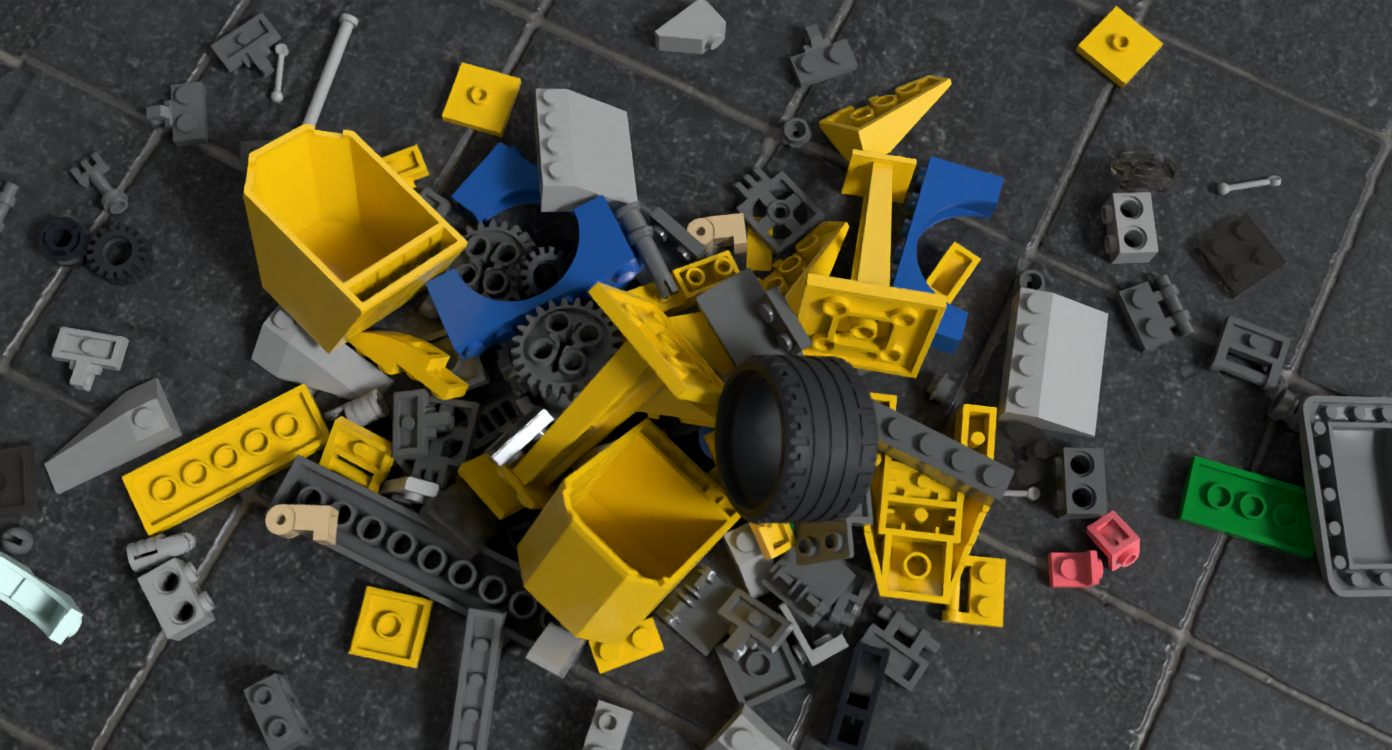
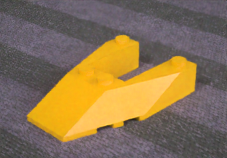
M870 393L873 400L896 411V395ZM963 404L956 412L954 440L994 460L997 407ZM878 451L876 468L870 485L873 525L863 526L879 597L948 605L990 507L901 462L892 461L891 457Z

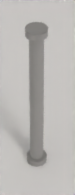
M342 13L339 18L341 25L302 125H316L352 29H355L359 22L357 18L350 14Z

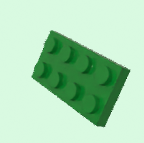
M1198 456L1190 458L1177 521L1304 559L1313 558L1315 543L1305 488Z

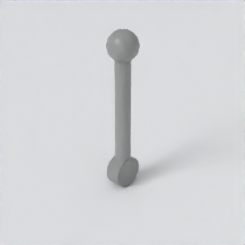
M283 43L275 47L278 61L275 89L271 93V99L276 103L283 100L281 84L284 57L289 53L287 46Z
M1273 175L1269 176L1268 179L1228 185L1221 183L1217 186V192L1220 195H1226L1229 191L1265 185L1279 186L1281 185L1282 178Z
M1031 487L1028 490H1006L1003 496L1027 497L1029 500L1035 501L1040 497L1041 493L1037 487Z

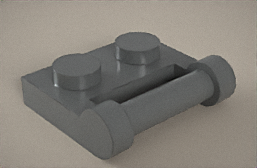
M1229 315L1224 319L1214 353L1208 363V370L1216 373L1223 371L1259 385L1260 390L1272 393L1277 385L1291 338ZM1230 352L1268 367L1266 374L1226 359L1227 353Z

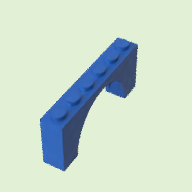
M499 142L451 196L457 211L478 225L479 221L485 224L492 217L508 208L522 204L540 203L537 163L533 165L527 161L525 155L516 147L512 146L509 148ZM568 212L577 219L575 212ZM616 220L626 238L627 234L620 220ZM629 244L639 264V267L642 270L644 264L635 246H631ZM632 280L622 284L618 283L612 287L624 291ZM593 298L583 300L586 304L589 301H593L595 310L601 308Z
M931 156L927 167L921 166L915 184L919 185L920 189L919 193H912L907 210L913 213L911 219L905 218L901 229L900 237H904L905 241L903 246L897 245L892 263L897 264L895 273L890 272V287L936 294L925 281L918 265L916 253L918 239L927 229L946 219L967 216L989 220L998 203L1004 178ZM947 303L946 310L930 344V348L954 355L962 339L968 312Z
M604 195L574 209L579 224V244L576 256L562 279L540 295L526 300L510 302L489 299L469 288L455 268L425 283L453 348L463 360L478 357L487 348L497 343H505L512 340L519 333L518 325L528 326L525 318L526 315H531L535 318L538 316L536 310L538 306L547 311L549 310V301L552 300L556 307L561 306L563 298L567 299L568 305H573L576 298H580V301L592 298L588 291L597 282L612 287L618 283H626L632 280L636 274L642 272Z

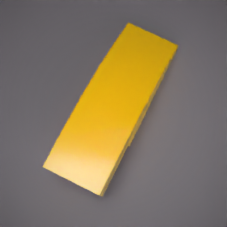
M954 241L926 282L936 294L947 296V303L951 304L981 258Z

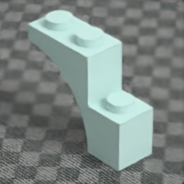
M0 551V599L30 619L49 639L62 644L66 637L73 636L82 623L81 617L83 613L71 596L39 579L28 566Z

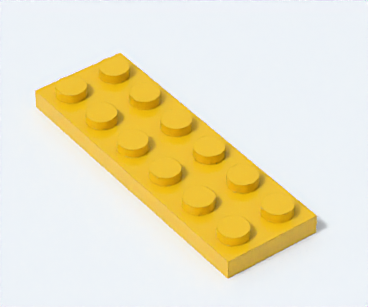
M304 383L122 476V480L147 534L155 537L291 466L297 455L306 458L324 449L330 435V430L308 386Z

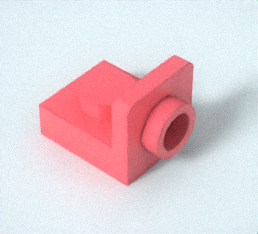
M1114 510L1086 527L1087 535L1108 557V566L1112 571L1121 566L1127 567L1138 558L1140 538Z
M1089 550L1085 553L1048 554L1050 588H1090L1098 585L1099 579L1103 576V564L1101 559L1097 558L1096 550Z

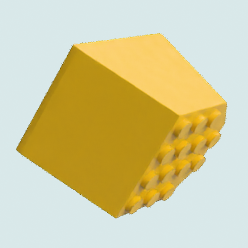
M303 124L249 154L243 198L262 286L328 354L427 289L425 283L440 276L467 246L468 242L354 131L343 129V134L315 130V125Z
M646 418L564 479L517 545L523 585L576 638L619 646L668 596L741 516L728 501L724 490L651 420Z

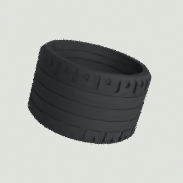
M757 354L746 357L732 371L723 387L717 408L715 455L722 488L728 501L744 520L752 524L837 522L848 518L861 504L869 490L876 468L878 425L870 392L858 371L849 362H846L845 359L836 356Z

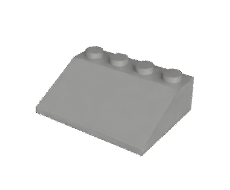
M535 89L534 124L541 212H575V208L601 195H604L612 212L617 211L626 204L638 201L627 112L568 89Z
M1021 287L1013 297L996 421L1095 437L1108 313L1052 292Z

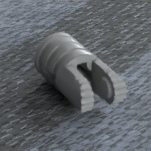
M374 389L360 398L358 397L326 412L325 416L328 421L346 415L348 420L364 427L373 421L388 416L389 407L382 393Z
M182 532V534L179 533L169 537L159 534L155 537L152 536L145 540H139L136 543H129L127 545V557L130 566L136 573L161 566L173 559V557L193 550L197 543V538L192 533ZM157 550V553H153L147 556L142 555L144 553Z

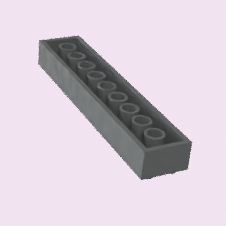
M297 455L264 514L266 516L271 508L281 504L332 506L339 511L335 545L323 546L468 617V610L471 606L506 611L503 635L530 649L550 622L558 626L560 624L524 587L520 563L300 455ZM301 534L313 540V535ZM583 639L584 642L570 666L572 670L587 642L586 639Z

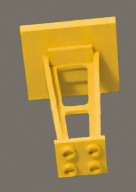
M853 149L841 192L842 194L863 197L851 279L847 280L808 273L796 316L813 343L802 351L804 356H836L845 359L846 362H849L857 369L912 378L917 377L947 307V296L890 287L892 202H904L917 159Z
M599 282L588 291L628 340L527 454H521L510 465L504 464L502 467L497 465L496 471L499 476L511 483L517 491V499L526 508L543 509L555 493L552 484L665 386L678 399L718 406L725 385L724 382L654 301Z

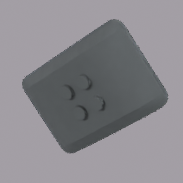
M1322 395L1307 397L1299 405L1301 455L1311 527L1325 587L1329 593L1340 598L1392 597V397Z

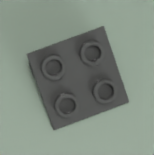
M794 546L787 550L782 558L771 568L761 581V584L781 601L785 602L788 607L809 625L814 627L855 578L856 574L839 560L798 566Z
M698 562L654 613L707 657L731 627L719 619L717 612L734 593V590L719 579L710 567Z

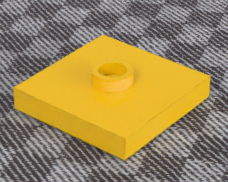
M1116 6L1077 46L1075 51L1119 87L1123 88L1156 54L1163 43Z
M462 62L442 114L443 121L502 137L521 86L520 78Z
M486 454L461 464L457 471L459 475L500 520L525 508L516 497L517 491L511 483L499 476L496 471L497 465Z
M366 586L348 654L417 669L434 601Z

